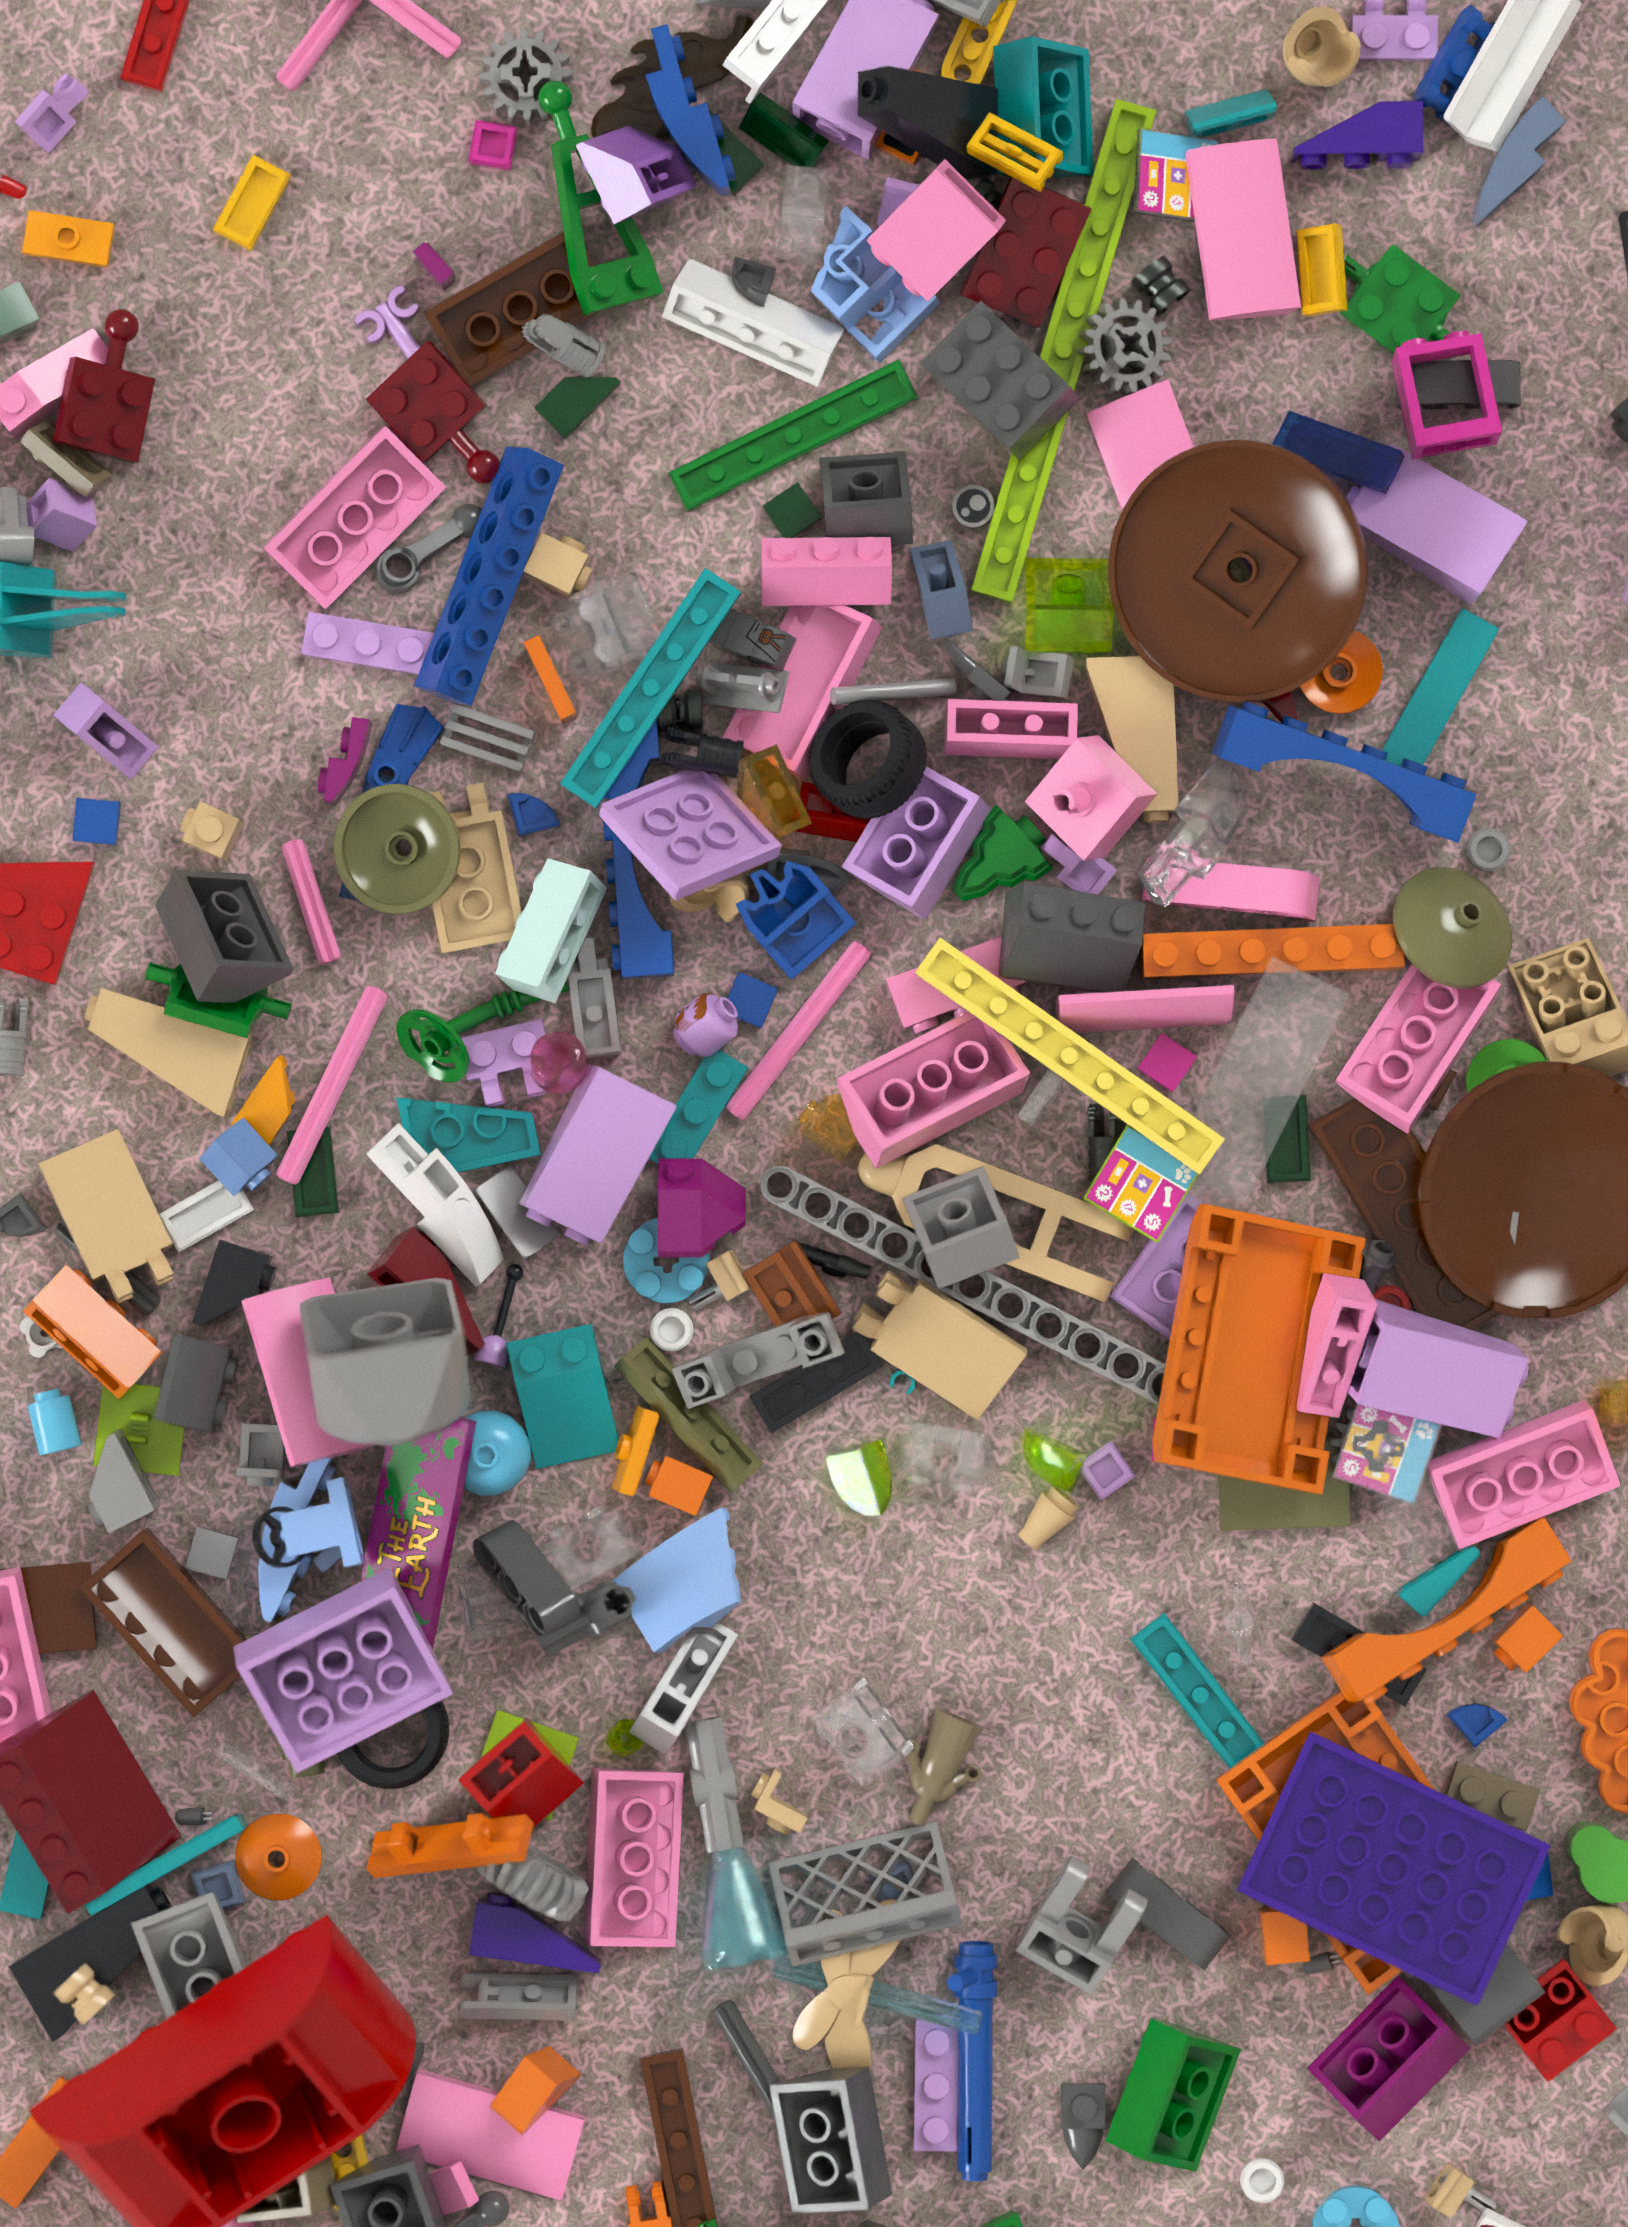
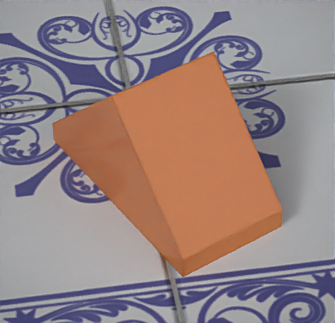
M547 2046L524 2056L492 2101L490 2108L523 2136L580 2078L581 2073L554 2049Z

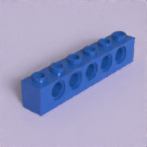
M506 446L499 469L493 479L414 687L452 703L472 706L564 467L563 464L529 448Z

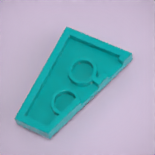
M396 1097L402 1127L427 1154L437 1148L457 1173L542 1155L532 1112Z

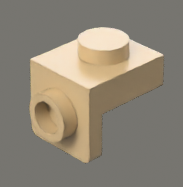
M774 1767L770 1776L762 1772L751 1793V1796L757 1799L754 1810L768 1816L766 1824L785 1835H789L791 1829L800 1834L808 1820V1814L771 1795L782 1775V1771Z

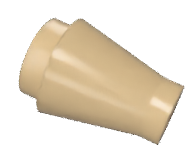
M1053 1484L1048 1491L1042 1490L1018 1535L1026 1544L1038 1550L1043 1543L1076 1518L1074 1513L1080 1506L1068 1493Z

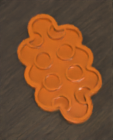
M1612 1628L1599 1633L1592 1641L1588 1652L1592 1673L1575 1683L1571 1688L1568 1701L1569 1709L1574 1719L1585 1727L1579 1743L1581 1754L1587 1763L1600 1770L1596 1781L1600 1798L1612 1810L1627 1814L1628 1630Z

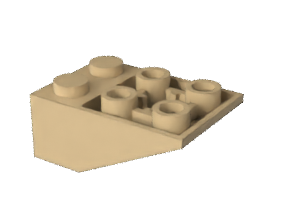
M1589 937L1508 966L1537 1049L1545 1056L1547 1061L1582 1065L1599 1071L1608 1077L1628 1071V1021Z

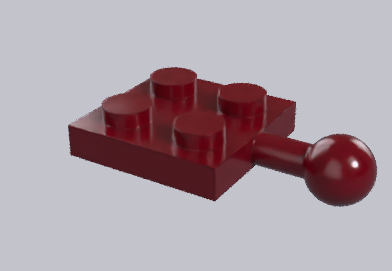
M117 309L106 317L104 323L105 333L110 339L105 364L76 356L70 357L53 442L126 462L138 463L155 379L122 369L126 345L136 337L139 324L132 312L126 309Z
M427 341L375 389L366 400L423 464L450 441L467 461L466 470L469 477L476 483L489 484L493 482L497 474L500 461L493 452L480 450L462 430L488 405L431 341Z

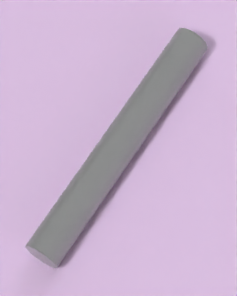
M954 678L833 687L830 691V699L833 705L855 703L862 700L888 701L949 696L956 694L957 684Z

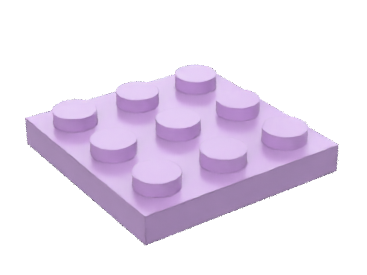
M682 770L602 803L599 813L602 820L675 901L779 857L782 846L716 773L709 774L705 771Z

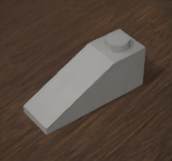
M719 1622L711 1628H707L708 1630L703 1627H693L629 1731L630 1734L665 1755L677 1739L738 1636L737 1633Z

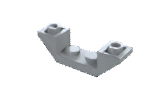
M825 1312L802 1316L726 1343L672 1368L686 1407L689 1409L726 1396L732 1390L742 1385L799 1365L805 1368L842 1355L845 1352L830 1314Z

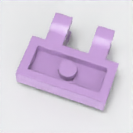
M1364 0V15H1352L1351 31L1358 36L1361 44L1359 60L1433 61L1438 52V15H1425L1426 0H1406V15H1382L1384 0Z
M542 1019L461 1038L467 1049L470 1061L469 1070L466 1073L467 1081L481 1080L483 1096L488 1108L505 1104L498 1075L512 1071L523 1070L524 1081L530 1098L547 1094L540 1065L550 1063L552 1059Z

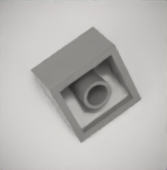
M984 1167L902 1197L938 1289L1020 1258L1008 1221Z

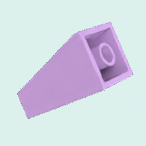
M849 0L792 102V115L826 139L869 160L882 130L858 116V72L885 66L913 71L938 25L939 14L934 12L935 7L926 0Z
M1392 443L1385 454L1377 449L1363 470L1370 475L1363 488L1359 489L1354 485L1346 496L1357 517L1364 537L1469 605L1482 593L1528 522L1521 516L1424 461L1412 459L1411 454Z
M587 1064L519 1202L521 1205L529 1208L525 1216L546 1227H549L552 1220L567 1227L564 1233L565 1236L585 1246L588 1245L590 1239L602 1244L677 1105L598 1066Z
M1375 1299L1377 1307L1348 1389V1393L1356 1403L1500 1438L1504 1426L1508 1425L1513 1417V1401L1518 1387L1523 1385L1527 1378L1528 1358L1513 1343Z

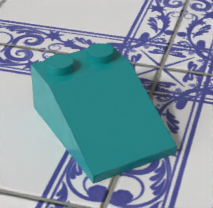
M593 1324L506 1343L536 1469L616 1451L619 1439Z

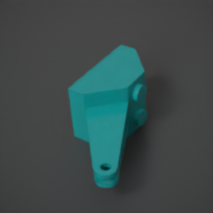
M0 561V656L52 658L54 631L109 618L126 616L125 608L113 606L55 610V600L115 603L126 601L127 594L116 591L83 592L57 590L56 572L54 570Z

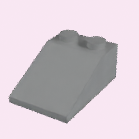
M214 1891L131 1923L167 2019L209 1992L219 1981L232 1977L249 1965Z

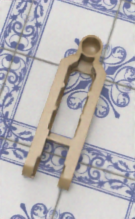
M937 1144L908 1157L902 1155L877 1169L866 1153L860 1159L858 1174L864 1186L891 1197L903 1225L914 1229L902 1197L918 1191L925 1172L933 1168H939L959 1176L984 1167L994 1190L1010 1198H1016L1035 1205L1045 1211L1030 1250L1016 1245L1020 1258L1005 1264L1103 1303L1107 1302L1114 1284L1113 1282L1046 1256L1061 1217L1088 1228L1110 1234L1129 1243L1134 1229L1096 1206Z

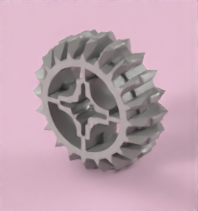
M530 1844L526 1860L523 1862L506 1861L505 1864L496 1865L491 1863L488 1866L476 1867L480 1875L486 1877L487 1881L496 1885L498 1889L503 1890L524 1905L557 1921H571L574 1914L579 1912L585 1902V1896L589 1889L586 1882L583 1881L582 1877L575 1874V1871L567 1868L564 1864Z

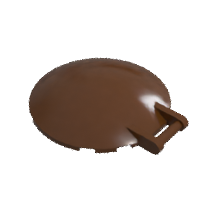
M1554 1061L1534 1062L1504 1070L1486 1079L1470 1090L1449 1111L1438 1127L1424 1159L1419 1187V1210L1424 1235L1433 1257L1449 1280L1464 1294L1477 1303L1507 1316L1525 1319V1317H1548L1554 1319L1587 1310L1615 1294L1628 1282V1087L1625 1088L1601 1072L1582 1065ZM1513 1212H1519L1516 1242L1514 1244L1510 1233Z

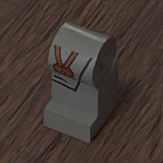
M732 608L709 643L719 650L757 665H764L775 670H784L796 638L774 626L743 615Z

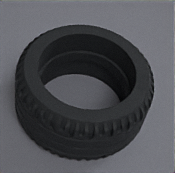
M878 700L856 701L848 706H843L842 709L833 713L823 723L821 729L818 730V734L812 742L811 753L809 754L810 776L819 793L845 814L863 819L885 816L887 813L897 810L899 806L908 801L909 797L914 794L913 792L917 790L918 784L921 783V778L924 776L923 772L926 769L925 765L927 764L926 744L919 729L895 707ZM889 734V751L878 771L863 782L847 785V767L856 750L872 737Z
M442 1700L422 1710L428 1724V1738L421 1754L409 1764L393 1768L379 1766L363 1755L357 1743L337 1753L341 1763L356 1779L376 1788L399 1789L419 1782L436 1767L448 1744L449 1719Z

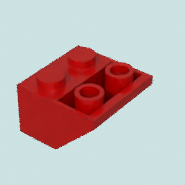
M527 1717L458 1779L492 1818L526 1814L534 1823L533 1828L584 1784L583 1780Z
M1563 1958L1536 1978V1981L1545 1993L1504 2024L1509 2034L1547 2082L1551 2081L1617 2030Z

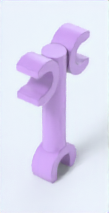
M401 285L391 290L388 295V302L382 303L374 311H362L356 316L354 321L357 326L362 325L367 320L375 321L377 323V330L367 337L369 343L374 344L382 340L387 329L406 357L410 358L420 346L401 319L406 320L414 317L418 313L419 307L416 303L404 310L396 306L397 299L406 293V289Z

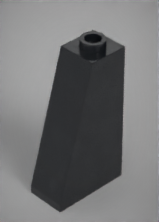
M893 66L858 72L859 117L937 165L946 159L965 179L998 175V169L968 154L966 148L989 112L998 117V88ZM990 129L988 133L998 138V132ZM981 142L982 145H984V146H986V147H988V148H990V149H992V150H994V151H996V152L998 153L997 150H995V149H993V148H991V147H989V146H987L986 144H984V143Z
M150 1883L26 1954L9 1966L52 2042L59 2039L77 2021L74 2016V2009L71 2007L72 2005L70 2003H62L53 1993L85 1963L95 1972L94 1980L100 1985L109 1986L141 1952L131 1923L172 1907L162 1888L158 1887L154 1890Z

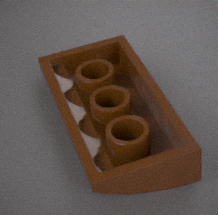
M564 231L423 311L453 366L470 386L537 348L523 337L522 327L525 326L526 322L532 319L535 320L543 314H549L565 323L576 326L597 314L583 315L570 276ZM586 250L588 268L595 266Z

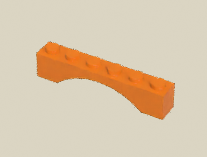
M1394 924L1143 934L1142 946L1140 948L1141 980L1291 972L1400 970L1405 967L1404 952L1396 937Z
M1545 1517L1538 1518L1522 1525L1496 1542L1490 1564L1477 1587L1460 1606L1445 1618L1424 1629L1406 1634H1356L1322 1656L1321 1659L1348 1702L1363 1700L1365 1704L1371 1703L1388 1691L1385 1684L1398 1676L1403 1681L1423 1668L1420 1661L1430 1654L1434 1653L1437 1658L1458 1645L1455 1638L1468 1629L1471 1634H1474L1490 1625L1494 1621L1491 1614L1503 1606L1506 1611H1509L1522 1604L1529 1598L1526 1591L1539 1583L1541 1588H1544L1564 1575L1561 1568L1572 1560Z

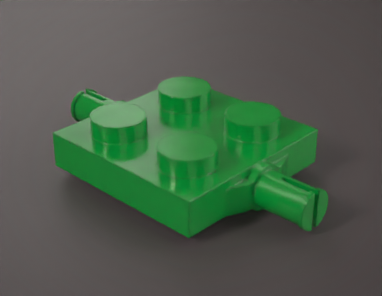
M1392 244L1380 261L1369 267L1368 270L1351 258L1349 254L1344 257V262L1346 263L1344 264L1345 275L1357 284L1353 296L1347 303L1348 310L1341 311L1340 315L1394 355L1396 348L1401 347V344L1405 341L1415 338H1424L1426 342L1443 340V337L1450 333L1443 326L1448 312L1461 295L1397 246Z
M150 962L146 971L145 980L170 986V993L165 1004V1015L240 1037L248 1038L255 1020L262 1013L288 1020L292 1008V1002L289 1003L269 997V986L235 1003L197 1001L181 963L175 969Z

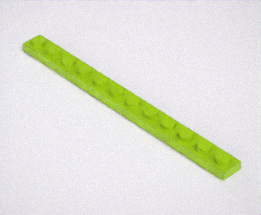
M1115 99L1085 204L1090 206L1092 210L1066 266L1040 354V358L1073 391H1075L1085 357L1079 355L1078 350L1087 346V341L1079 337V332L1091 329L1092 327L1088 325L1085 319L1090 315H1097L1098 307L1100 306L1140 170L1142 130L1151 131L1157 110L1120 99ZM1068 412L1020 461L1011 453L971 593L1012 604Z

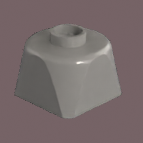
M442 1278L425 1279L316 1296L299 1304L317 1423L324 1432L337 1439L352 1443L385 1446L401 1445L448 1427L468 1409L471 1395L465 1341L452 1281Z

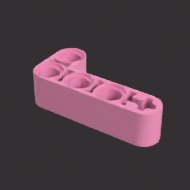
M1149 857L1146 860L1142 901L1180 907L1268 914L1281 919L1295 917L1303 918L1305 922H1315L1320 878L1309 872L1292 869Z

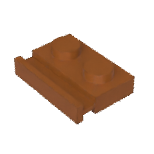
M797 1239L742 1273L774 1326L802 1316L829 1312L831 1319L842 1313Z

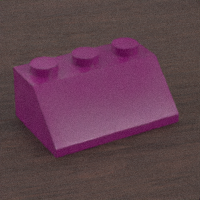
M1397 1976L1307 2069L1351 2116L1380 2142L1471 2048Z

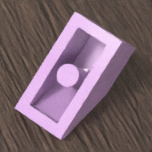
M81 682L54 713V716L131 780L159 747Z

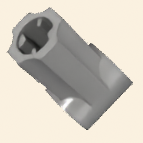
M1 487L0 561L31 565L34 552V527L28 526L26 497L20 495L17 488Z

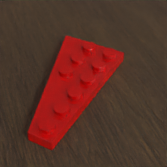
M94 861L0 863V968L53 985L57 984L95 865Z

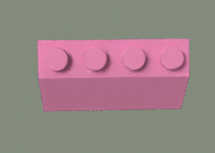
M966 1012L839 1077L837 1084L853 1133L877 1169L1022 1094L1030 1072L1008 1039L970 1012Z

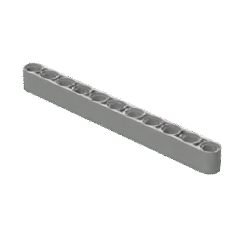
M774 1166L763 1174L760 1182L761 1192L764 1198L771 1204L917 1280L920 1278L938 1289L934 1278L927 1277L921 1270V1261L924 1258V1253L915 1233L788 1167ZM774 1174H786L792 1181V1190L784 1198L773 1197L767 1190L768 1180ZM815 1193L824 1194L831 1203L829 1213L822 1218L812 1217L805 1208L806 1200ZM853 1213L864 1215L869 1222L868 1232L861 1238L850 1237L844 1230L845 1219ZM891 1233L901 1234L907 1241V1250L899 1258L887 1256L882 1248L883 1239ZM988 1271L977 1274L982 1278L984 1288L983 1292L976 1298H968L961 1293L959 1288L960 1281L938 1289L957 1301L1145 1399L1159 1404L1160 1398L1154 1394L1152 1383L1157 1375L1164 1373L1166 1364ZM1006 1293L1016 1294L1022 1302L1021 1312L1014 1318H1006L998 1310V1301ZM1045 1313L1054 1314L1060 1321V1330L1052 1338H1044L1037 1331V1320ZM1083 1333H1090L1098 1340V1351L1090 1358H1082L1075 1350L1076 1339ZM1122 1353L1131 1354L1137 1362L1136 1372L1129 1378H1121L1114 1371V1361Z

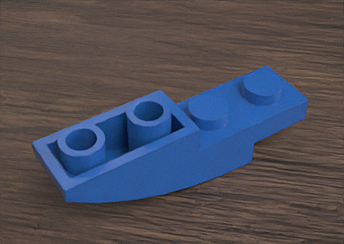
M668 24L651 28L661 71L646 74V79L663 126L674 145L679 148L684 159L705 183L721 196L729 195L731 193L728 182L736 180L730 155L721 156L717 140L725 138L719 114L710 115L707 103L690 107L689 104L697 102L691 77L682 78L678 62L686 60L680 36L671 37Z

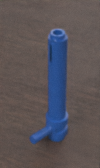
M963 1941L959 1942V1952L954 1953V1967L958 1969V1972L949 1976L947 1980L949 1989L954 1991V1996L958 1998L957 2170L962 2172V2180L985 2181L988 2179V2172L992 2171L993 1998L997 1997V1980L993 1979V1969L997 1968V1953H993L992 1942Z

